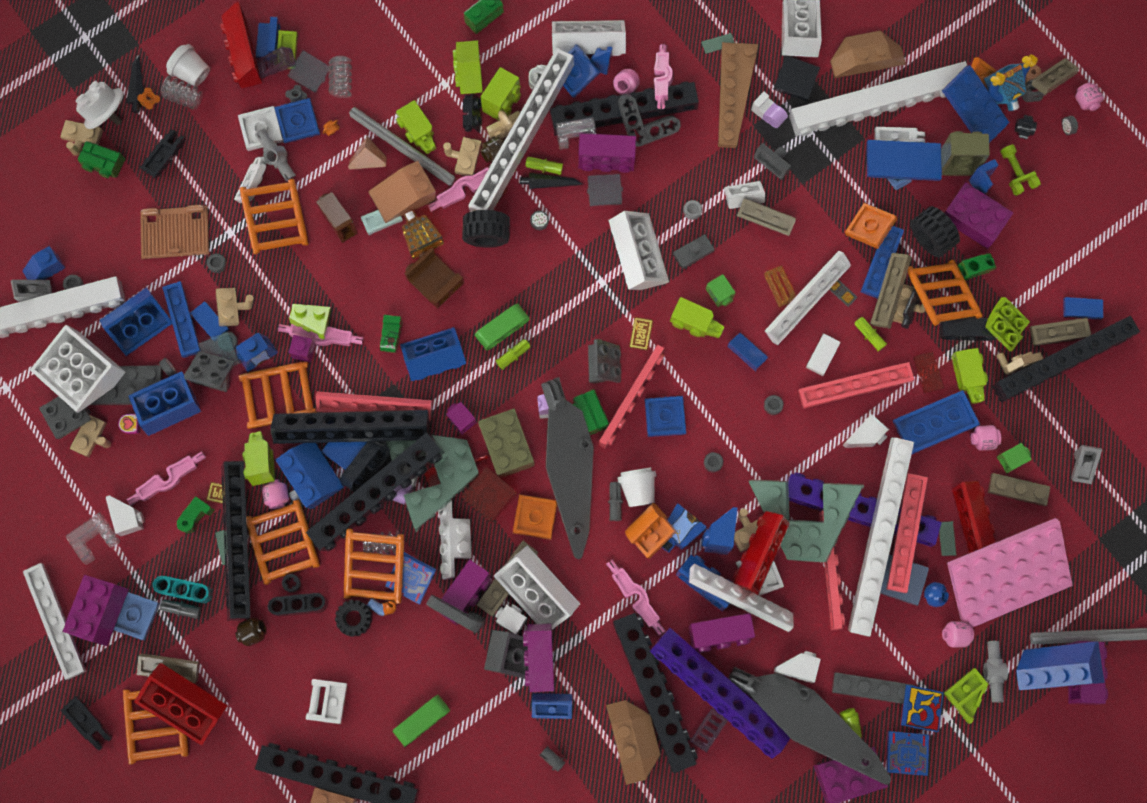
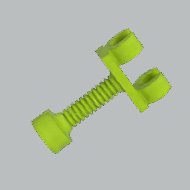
M1010 145L1002 149L1000 153L1003 158L1009 159L1018 177L1009 183L1013 194L1017 196L1024 192L1022 182L1028 180L1031 189L1037 188L1041 184L1035 171L1026 175L1023 173L1015 157L1017 150L1014 145Z

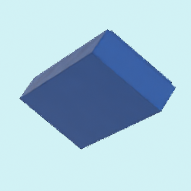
M1065 297L1063 299V317L1102 319L1103 300Z
M205 301L190 313L214 342L218 340L222 333L229 331L227 326H219L218 316Z

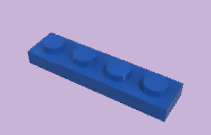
M893 226L880 247L876 249L861 288V293L878 299L891 254L897 251L904 232L903 229Z
M180 281L163 286L181 357L186 358L196 355L201 349L183 284Z

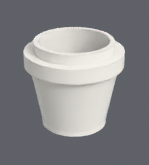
M190 44L178 47L166 65L167 73L170 76L177 77L194 87L199 86L210 71V67Z
M651 467L621 472V477H617L629 507L655 503V477L657 475L656 471H652Z

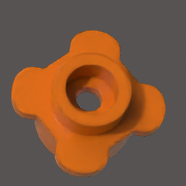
M145 88L144 92L137 96V100L146 109H152L153 105L160 101V97L155 95L151 88Z
M332 120L328 121L323 126L324 130L322 133H326L328 136L334 134L340 128L337 124L338 120L334 122Z

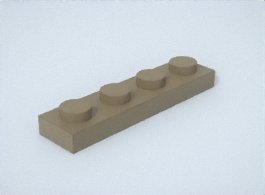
M897 253L891 254L871 320L873 326L891 328L911 262V256Z
M522 541L508 561H510L517 553H519L526 546H528L536 555L539 552L527 543H525L524 541ZM495 578L476 605L490 616H493L509 593Z

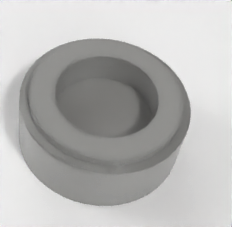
M695 200L688 201L684 205V216L690 220L698 219L702 213L701 204Z

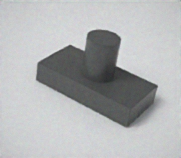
M762 143L753 157L781 180L787 175L791 167L790 164L783 160L787 155L783 147H778L773 152Z
M704 234L674 251L673 256L683 270L713 253L715 249Z

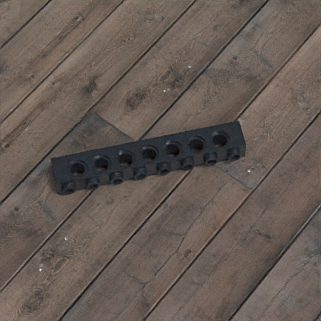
M685 81L679 85H670L668 87V100L665 101L664 109H662V104L661 109L657 108L658 102L655 101V89L647 88L642 92L630 93L635 98L636 103L644 102L646 104L645 106L637 104L642 120L697 110L699 104L694 82L689 83ZM610 95L604 99L593 98L587 102L577 101L571 105H556L550 108L554 136L622 124L623 119L618 106L620 96ZM679 95V96H681L682 98H681V99H675L673 96ZM626 99V100H625L626 103L623 104V105H625V106L628 107V111H632V110L629 108V103H630L631 101H629L628 99ZM606 108L609 109L610 112L604 113L601 110ZM590 112L592 115L585 116L584 113ZM568 115L574 116L573 119H567L565 117ZM630 116L628 122L637 121L636 116Z
M1130 315L998 381L992 388L1000 402L1003 403L1133 338L1140 333V330Z
M428 410L273 414L270 430L273 444L418 440L425 433H429L430 423Z
M425 433L306 532L319 551H331L337 546V541L341 538H346L347 529L363 525L371 513L375 514L382 509L381 505L386 501L390 502L393 500L400 489L409 487L413 483L411 480L416 476L420 477L428 470L427 467L432 463H438L443 458L442 455L445 451L431 434ZM425 451V460L419 461V454ZM406 464H410L411 470L405 474L403 468ZM394 476L396 482L393 486H389L388 481L390 477ZM376 489H380V497L375 499L373 493ZM364 501L365 509L360 511L358 505ZM346 514H349L350 521L345 524L343 518ZM331 526L335 528L333 536H330L328 533Z
M224 461L221 465L227 621H243L250 618L244 461Z
M636 613L613 621V626L651 716L672 772L677 773L696 765L697 753L694 747L690 749L688 744L690 736L687 729H682L680 721H683L678 709H674L672 703L675 700L671 690L667 691L664 685L667 683L663 671L659 672L657 665L660 664L659 660L650 652L649 646L652 643L648 634L644 635L642 631L644 624L641 616L637 617ZM629 631H636L639 638L636 641L629 640L627 636ZM643 649L646 652V658L643 660L637 659L635 651ZM646 667L651 668L654 672L653 677L650 679L643 676V669ZM653 686H658L661 689L660 697L655 698L651 695L650 690ZM660 705L668 707L669 713L667 716L659 715L658 708ZM668 724L676 726L677 731L675 735L670 736L666 733V726ZM676 743H681L684 746V752L681 755H677L673 750Z
M270 742L268 746L262 745L255 766V770L371 803H416L419 789L415 788L416 784L404 781L403 784L395 782L396 778L386 775L384 779L376 777V772L369 770L361 773L357 771L358 767L347 764L345 768L337 766V761L326 759V762L319 761V756L307 753L305 757L299 755L300 751L288 748L287 751L280 750V745ZM279 755H282L285 759L281 767L276 764V758ZM298 760L304 764V769L301 772H297L295 769V763ZM317 766L323 768V775L320 778L314 775V769ZM337 771L343 775L340 783H336L333 780V775ZM355 777H360L362 780V786L359 789H356L352 784ZM375 782L380 783L382 786L379 794H375L372 791V785ZM394 788H398L401 791V797L398 800L393 799L391 796V791Z

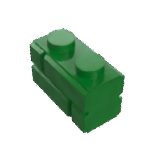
M479 0L463 13L464 21L477 34L504 13L503 3L501 0Z
M86 141L78 161L82 168L88 172L95 170L105 178L110 176L117 178L125 158L117 151Z
M595 390L573 398L574 404L572 405L583 412L589 435L607 429L609 422Z

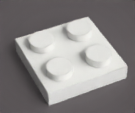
M274 106L238 115L247 151L263 147L255 134L264 128L273 142H276V144L284 142Z

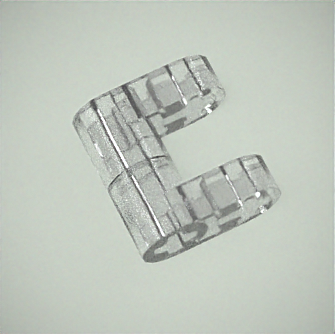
M593 117L557 123L556 132L559 150L569 148V138L579 137L580 134H596Z
M97 513L66 535L68 542L85 565L95 560L86 542L99 533L110 548L120 543L119 538L101 513Z

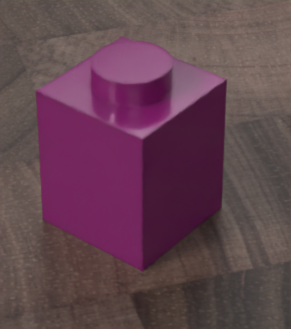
M293 335L289 354L293 359L311 363L316 344L313 339Z
M461 402L458 404L454 403L447 409V418L462 435L477 423L474 416Z

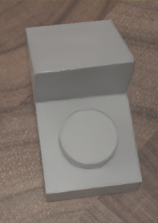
M11 280L14 299L19 302L52 294L49 280Z
M1081 445L1074 452L1073 455L1076 462L1071 475L1072 481L1092 484L1102 448Z

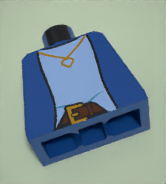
M256 333L236 347L237 357L247 372H250L278 353L270 339L261 333Z
M677 504L668 519L677 532L661 548L670 553L675 545L683 550L705 531L706 526L681 505Z

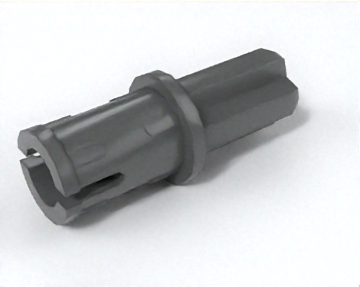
M618 482L610 483V500L608 501L610 504V521H622L621 504L623 501L621 500V483Z
M163 599L160 604L161 611L177 614L178 617L186 616L198 620L201 612V607L184 604L183 601L178 603Z

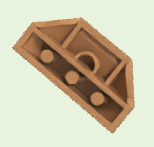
M882 31L845 37L830 61L834 78L906 64L901 46Z
M626 700L606 705L626 785L646 780L660 756L650 714Z

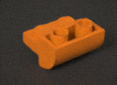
M652 503L625 530L629 541L635 544L646 558H651L677 532L667 520L668 517L655 503Z

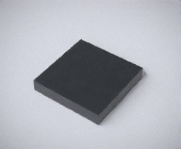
M785 56L773 90L808 101L820 67Z

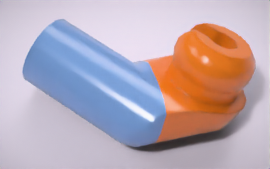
M372 598L366 605L380 616L393 614L396 611V604L393 601L380 604Z

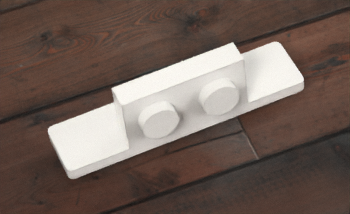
M452 500L442 510L438 511L440 515L439 534L441 535L440 554L442 555L440 571L442 579L455 577L454 559L472 558L470 519L452 518Z

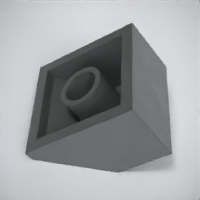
M493 630L484 670L525 679V670H529V667L524 665V650H528V646H524L523 636Z

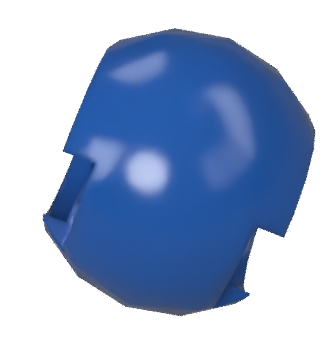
M930 583L924 591V597L930 606L942 607L948 601L949 594L941 583Z

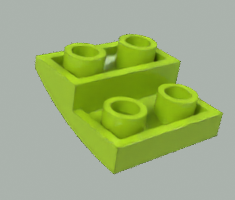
M1001 297L991 312L985 328L1012 352L1023 338L1021 333L1030 321L1006 297Z

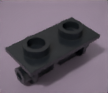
M475 93L464 96L463 113L469 114L463 115V128L465 132H471L472 129H475L480 133V125H482L480 108H482V103Z

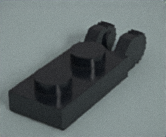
M170 130L159 141L140 166V169L157 180L185 143V137L180 135L171 145L170 143L176 137V131Z
M75 696L60 710L86 740H89L97 750L103 748L101 742L93 736L97 731L105 740L110 741L112 739L109 732L103 728L104 725L78 696Z

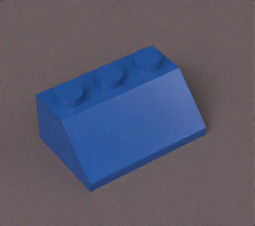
M147 287L99 320L103 329L126 356L172 324L167 313Z
M454 327L400 344L411 381L422 380L427 376L441 374L446 370L456 369L466 364Z
M182 371L128 395L139 425L148 436L202 412L188 381L184 379Z
M303 443L291 448L275 459L306 508L314 509L344 488L316 443Z
M737 507L730 509L712 523L709 529H706V532L702 535L701 546L705 547L704 552L728 555L732 550Z
M690 555L678 570L676 576L721 611L725 610L729 602L689 583L690 568L693 564L705 568L718 576L721 573L713 567L709 569L705 566V561L699 556L695 555L694 557Z

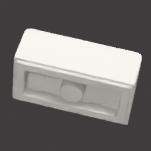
M761 181L724 187L729 209L741 207L744 198L759 204L765 202V191Z

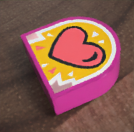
M125 414L119 419L118 426L122 432L126 434H139V422L136 414Z

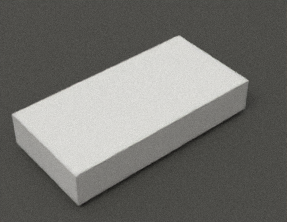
M823 333L806 368L823 376L840 342Z

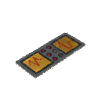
M839 280L829 289L848 307L857 299V296Z

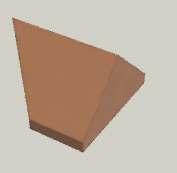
M366 136L350 159L348 167L349 169L386 167L387 157Z

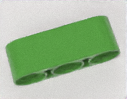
M517 303L475 333V337L486 351L490 350L524 326L530 318Z
M438 694L398 725L392 732L402 745L406 747L450 712V709Z

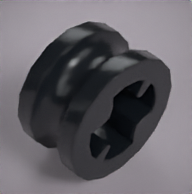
M289 574L283 578L282 586L286 591L294 593L300 589L301 581L296 575ZM291 578H294L296 586H292V589H289L287 581H291Z

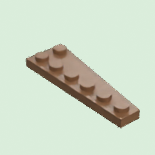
M722 42L718 147H737L758 44Z

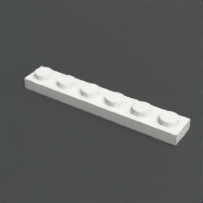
M838 251L765 330L774 344L778 345L851 266L844 252Z
M40 563L24 570V576L65 680L86 672L73 636L62 632L66 619L44 564Z
M693 564L690 568L689 583L788 632L794 628L793 613L696 564Z

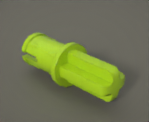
M527 157L525 165L527 168L541 170L542 173L546 171L561 175L563 163L547 161L546 158L542 160Z
M863 317L854 323L865 336L864 339H868L878 352L887 345L876 332L877 329H873Z
M523 339L513 348H508L504 355L496 359L495 362L501 370H504L514 360L517 361L519 356L530 349L529 342Z

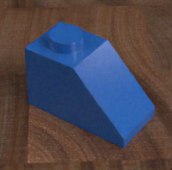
M48 246L31 257L23 269V273L27 280H46L65 269V266L58 254Z

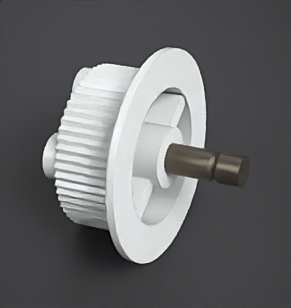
M94 81L89 86V90L76 99V111L85 118V127L87 129L96 128L108 118L116 125L121 124L122 120L114 111L122 101L123 91L120 88L112 90L105 82L98 83Z

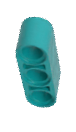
M158 576L153 581V589L165 596L198 603H208L213 597L212 589L200 583L167 576ZM163 581H167L168 586L162 591L160 585ZM182 585H186L187 591L181 595L179 589ZM201 589H205L206 595L200 599L198 593Z

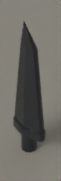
M139 55L131 66L126 103L132 105L133 113L140 112V105L142 104L137 100V96L144 92Z
M529 173V177H520V184L529 185V189L585 185L569 177Z
M924 275L919 277L921 284H923ZM915 288L903 312L904 319L901 326L905 329H908L909 325L913 323L919 300Z

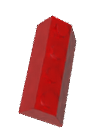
M236 2L221 16L223 23H220L222 33L226 34L227 37L224 43L226 49L230 50L231 53L228 59L231 67L234 66L235 72H232L234 82H238L242 89L262 84L247 20L240 3Z
M979 481L958 484L952 489L968 553H972L995 543V529L993 524H990L988 517L990 516V510L988 505H985L983 498L985 497L983 487L980 486Z
M765 511L757 521L758 528L749 539L750 546L741 557L742 564L733 575L734 584L759 595L790 525L783 515Z
M161 662L149 675L134 703L200 745H203L228 705Z

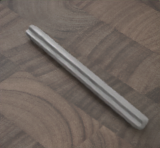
M356 107L350 110V117L413 161H419L423 168L447 185L453 184L455 177Z
M1147 628L1034 632L1030 634L1031 644L1147 640Z

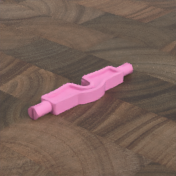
M661 44L659 46V53H656L654 74L660 76L654 78L655 100L658 101V109H661V104L662 109L665 108V101L668 100V87L673 81L672 69L669 66V52H667V46L663 44L662 48Z
M487 167L473 176H464L458 179L452 188L439 194L437 200L428 205L430 211L432 212L439 207L445 209L465 198V193L462 190L464 186H468L475 193L489 168Z
M279 324L278 332L289 333L291 337L298 335L313 339L314 343L318 346L330 344L350 346L351 343L363 345L364 337L353 336L351 331L327 327L325 339H320L318 334L312 331L309 333L303 330L302 327H297L293 324L291 326Z
M201 451L192 458L187 456L168 466L166 469L169 475L168 481H163L160 475H154L146 483L136 488L135 491L137 493L126 500L132 506L139 500L146 501L159 492L173 489L178 485L182 477L197 468L196 464L205 459V455Z
M612 559L606 565L612 571V578L619 586L624 597L629 598L633 594H638L639 600L633 604V609L641 616L648 627L652 626L658 636L664 633L665 630L658 622L660 620L659 616L649 604L646 591L640 585L634 583L623 568L619 569Z

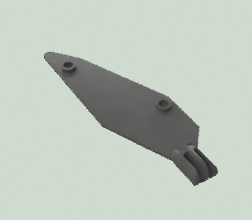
M557 377L541 384L549 407L546 470L573 555L576 559H581L590 528L594 447L583 412L566 400L560 379Z
M735 666L733 667L729 680L745 694L749 695L793 741L885 785L890 784L891 777L877 754L814 690L778 673L756 677Z

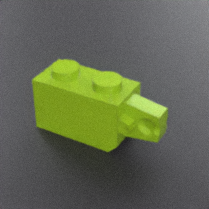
M414 100L396 111L397 119L395 120L401 129L404 127L407 133L405 135L410 143L414 142L416 147L420 146L426 154L434 151L436 146L432 139L434 134L432 125Z
M680 297L670 319L674 327L678 329L685 328L696 337L709 335L720 338L724 329L723 325L713 320L711 310Z
M978 348L956 351L951 356L958 389L967 392L971 404L983 402L984 386L987 385L988 377L987 373L983 371L982 354L979 353Z
M261 431L250 433L249 443H245V452L242 453L246 465L243 472L246 480H249L252 486L275 481L273 450L269 447L268 442L264 440Z

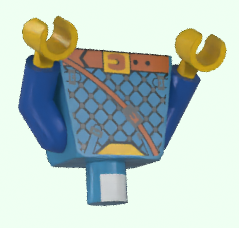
M1032 54L1029 57L1025 56L1022 58V64L1007 65L984 78L988 92L997 104H1007L1008 111L1019 108L1017 98L1026 93V75L1030 67L1036 65L1037 57Z

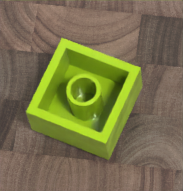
M478 40L456 42V50H453L456 87H460V94L482 93Z
M500 67L481 95L482 111L498 121V112L501 110L509 116L512 105L517 103L521 97L519 77Z

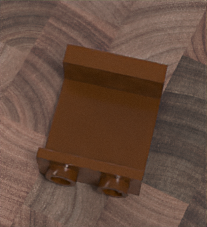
M432 248L428 251H423L415 263L407 266L404 273L406 279L437 309L464 284L463 277L458 273L455 274L435 255Z

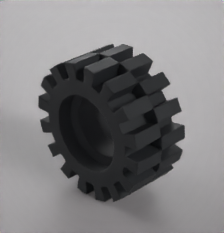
M358 600L344 602L335 613L337 628L347 636H361L371 627L372 613L364 603ZM351 611H358L361 615V621L356 626H350L346 621L347 614Z

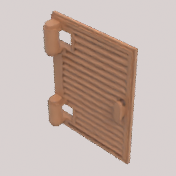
M188 205L183 208H149L140 211L141 259L209 254L208 206ZM200 212L201 218L193 219L192 213ZM148 216H156V222H148Z

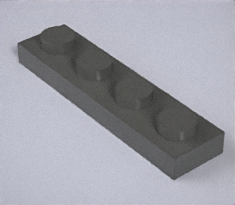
M835 672L832 693L904 704L906 685L911 684Z

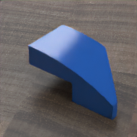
M607 47V50L597 48L595 54L592 55L591 62L602 74H608L613 47Z

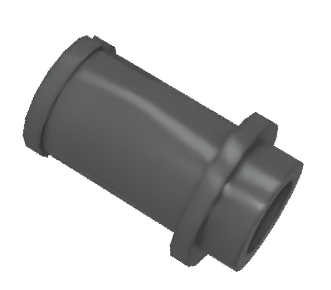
M549 746L539 755L553 767V771L556 770L558 772L565 764L564 758H560Z

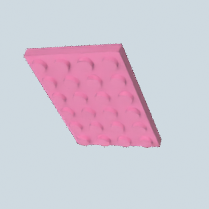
M1056 518L947 563L960 619L963 622H967L972 628L1073 586L1060 521Z

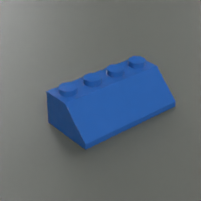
M1098 641L1026 649L1023 651L1016 669L1019 690L1105 683Z

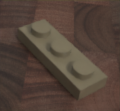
M1064 58L1034 78L1031 85L1046 95L1076 75L1080 68Z
M746 198L743 199L737 214L738 217L787 236L790 235L796 220L793 216Z
M1087 318L1036 325L1029 328L1033 346L1084 339L1091 335Z
M995 473L991 474L988 493L1041 506H1047L1050 486Z
M142 653L138 656L137 675L149 677L161 662L190 682L196 683L198 681V661Z

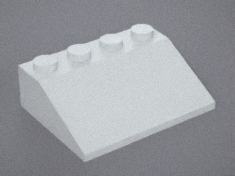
M67 325L62 328L30 369L31 372L78 413L114 388L125 374L122 368L84 335Z

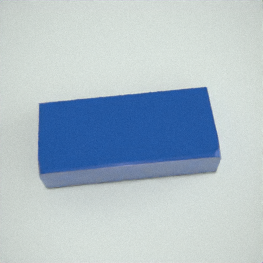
M741 333L728 343L727 347L755 372L768 359L761 350Z
M533 693L532 718L572 719V694Z

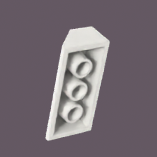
M624 20L552 22L553 54L557 48L568 53L575 45H579L585 54L594 55L597 48L607 50V47H613V56L626 54Z
M623 211L610 219L611 232L628 289L643 290L668 283V276L649 213Z
M528 546L523 548L494 574L496 580L536 624L551 623L552 630L570 617L580 605L576 598Z

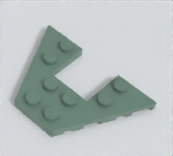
M432 435L445 451L442 455L443 458L434 464L440 484L404 494V500L415 532L427 520L432 519L437 511L442 510L451 502V499L457 493L462 492L467 487V484L473 482L479 476L467 440ZM417 440L385 441L390 449L391 460L393 461ZM425 451L421 452L418 458L425 456Z
M749 481L763 512L768 511L781 514L790 523L780 545L787 560L811 562L828 561L831 551L838 541L839 534L844 528L861 490L864 488L862 484L824 483V522L789 520L788 481Z

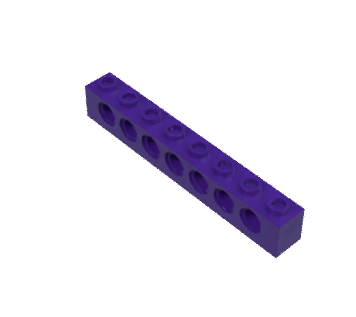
M800 473L790 474L787 480L789 501L818 511H824L823 500L820 498V493L823 492L824 481L819 479H813L812 481L806 479V476ZM802 486H807L810 489L809 495L802 493ZM860 493L854 508H852L848 520L871 527L877 498L869 497L868 499L862 497ZM857 505H864L866 513L859 512ZM931 515L921 516L920 524L922 525V531H918L916 542L929 547L934 546L942 522L937 521V518ZM896 523V525H895L894 534H893V535H895V536H896L897 526H898L897 523Z
M669 628L650 650L655 658L666 665L672 673L676 674L688 687L692 688L704 701L716 709L733 727L741 731L765 755L773 759L781 753L790 737L758 704L676 632Z

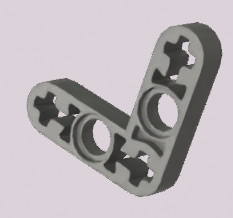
M623 94L618 99V106L627 136H636L633 131L634 129L641 136L639 141H636L637 147L674 134L680 129V121L672 115L643 125L635 98L630 94ZM626 99H628L629 101H631V102L629 103V108H630L632 111H628V108H627L625 105H623V104L626 103V101H625ZM633 115L636 116V123L629 125L628 118ZM670 121H673L675 123L673 124V128H670L668 126L670 124ZM657 126L659 132L657 135L652 136L650 129Z
M431 595L426 603L432 609L475 633L481 630L486 621L481 615L473 611L466 614L434 595Z

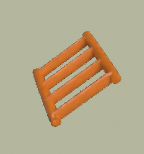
M294 179L288 180L287 183L263 187L239 188L253 254H258L261 250L302 244V246L309 244ZM290 190L292 199L290 201L250 206L248 196ZM288 208L294 209V219L259 225L254 224L253 214ZM292 226L298 227V237L263 243L258 242L257 232Z
M951 260L947 264L915 269L909 266L908 276L934 326L943 321L973 316L978 319L983 316L955 260ZM952 271L955 279L921 284L918 278L919 275ZM960 286L963 294L929 299L925 291ZM967 301L971 309L936 315L932 306Z
M307 361L253 371L238 376L240 382L242 381L249 418V422H247L248 429L272 424L273 414H275L269 376L280 374L287 413H317L316 409H313L306 370L308 368ZM299 370L306 410L294 412L287 372ZM261 378L268 418L257 420L250 380Z
M300 499L293 501L291 505L253 518L252 516H246L248 533L264 585H268L273 579L302 569L320 566L314 543L306 533L309 527ZM294 511L296 512L299 522L259 536L257 535L256 524ZM298 530L302 531L304 541L263 554L260 543ZM307 548L310 559L269 573L266 561Z
M353 529L346 530L344 598L356 596L393 600L395 604H401L404 559L403 534H398L396 537L353 532ZM353 541L395 544L396 555L353 551ZM353 559L395 563V574L352 570ZM352 578L394 582V593L352 588Z
M123 690L129 764L132 765L138 760L179 754L184 757L188 756L187 736L173 727L134 732L133 720L156 716L147 710L133 712L132 700L136 699L140 691L131 692L130 690ZM179 734L180 746L136 752L135 740Z

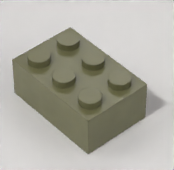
M962 131L950 133L941 148L942 175L972 176L990 155L989 134H983L982 132L963 133Z
M515 409L478 421L498 479L534 467V460Z

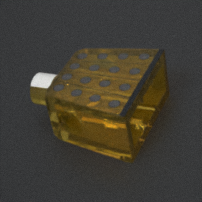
M414 211L404 215L407 223L402 226V230L412 259L420 256L425 250L428 251L430 248L434 249L444 244L441 234L426 215L417 218Z

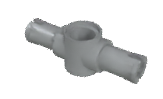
M265 128L258 131L255 136L264 147L263 157L265 162L273 165L276 169L278 168L286 182L293 179L296 174L287 163L286 149L273 142Z
M988 641V659L986 660L987 663H984L983 675L985 681H988L991 687V702L1001 703L1004 702L1003 684H1005L1004 681L1008 678L1007 664L1003 663V659H1001L999 641Z

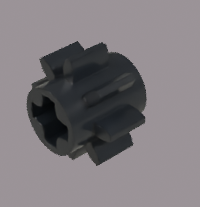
M1024 115L1022 119H1017L1014 132L1018 133V138L1027 139L1028 136L1035 134L1037 122H1034L1033 116Z

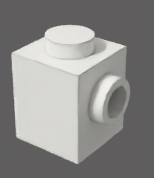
M513 604L511 607L508 605L505 608L501 607L495 616L498 618L496 620L497 624L516 635L525 624L527 617L522 615V610Z

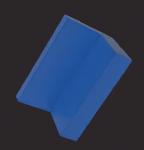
M270 17V23H259L256 58L276 59L278 31L281 30L278 17Z
M995 159L979 166L969 180L974 188L985 195L993 185L990 176L998 167Z

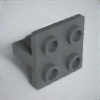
M595 339L594 344L588 345L590 383L594 384L604 381L621 382V351L619 345L600 339Z
M199 351L186 371L184 379L189 380L191 383L227 392L229 389V373L234 366V360Z
M59 396L39 408L52 433L58 440L91 421L89 416L91 411L88 406L78 413Z

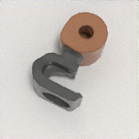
M1037 65L1030 67L1026 75V93L1022 95V99L1025 102L1041 101L1045 96L1040 91H1031L1036 90L1031 85L1033 79L1041 74V69Z

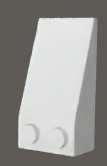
M783 0L782 55L818 57L822 41L820 0Z

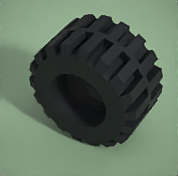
M929 206L911 220L910 226L914 237L928 253L935 257H942L960 242V236L955 224L943 211L934 206Z
M476 210L463 215L462 240L465 243L476 247L491 248L502 246L509 242L510 217L494 210Z

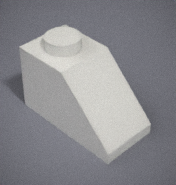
M871 414L843 446L845 448L873 447L876 443L880 445L887 438L885 433L889 429Z
M106 496L115 534L124 536L143 529L144 517L141 512L111 496Z
M805 651L804 654H798L775 667L773 672L814 683L821 659L816 658L815 653Z

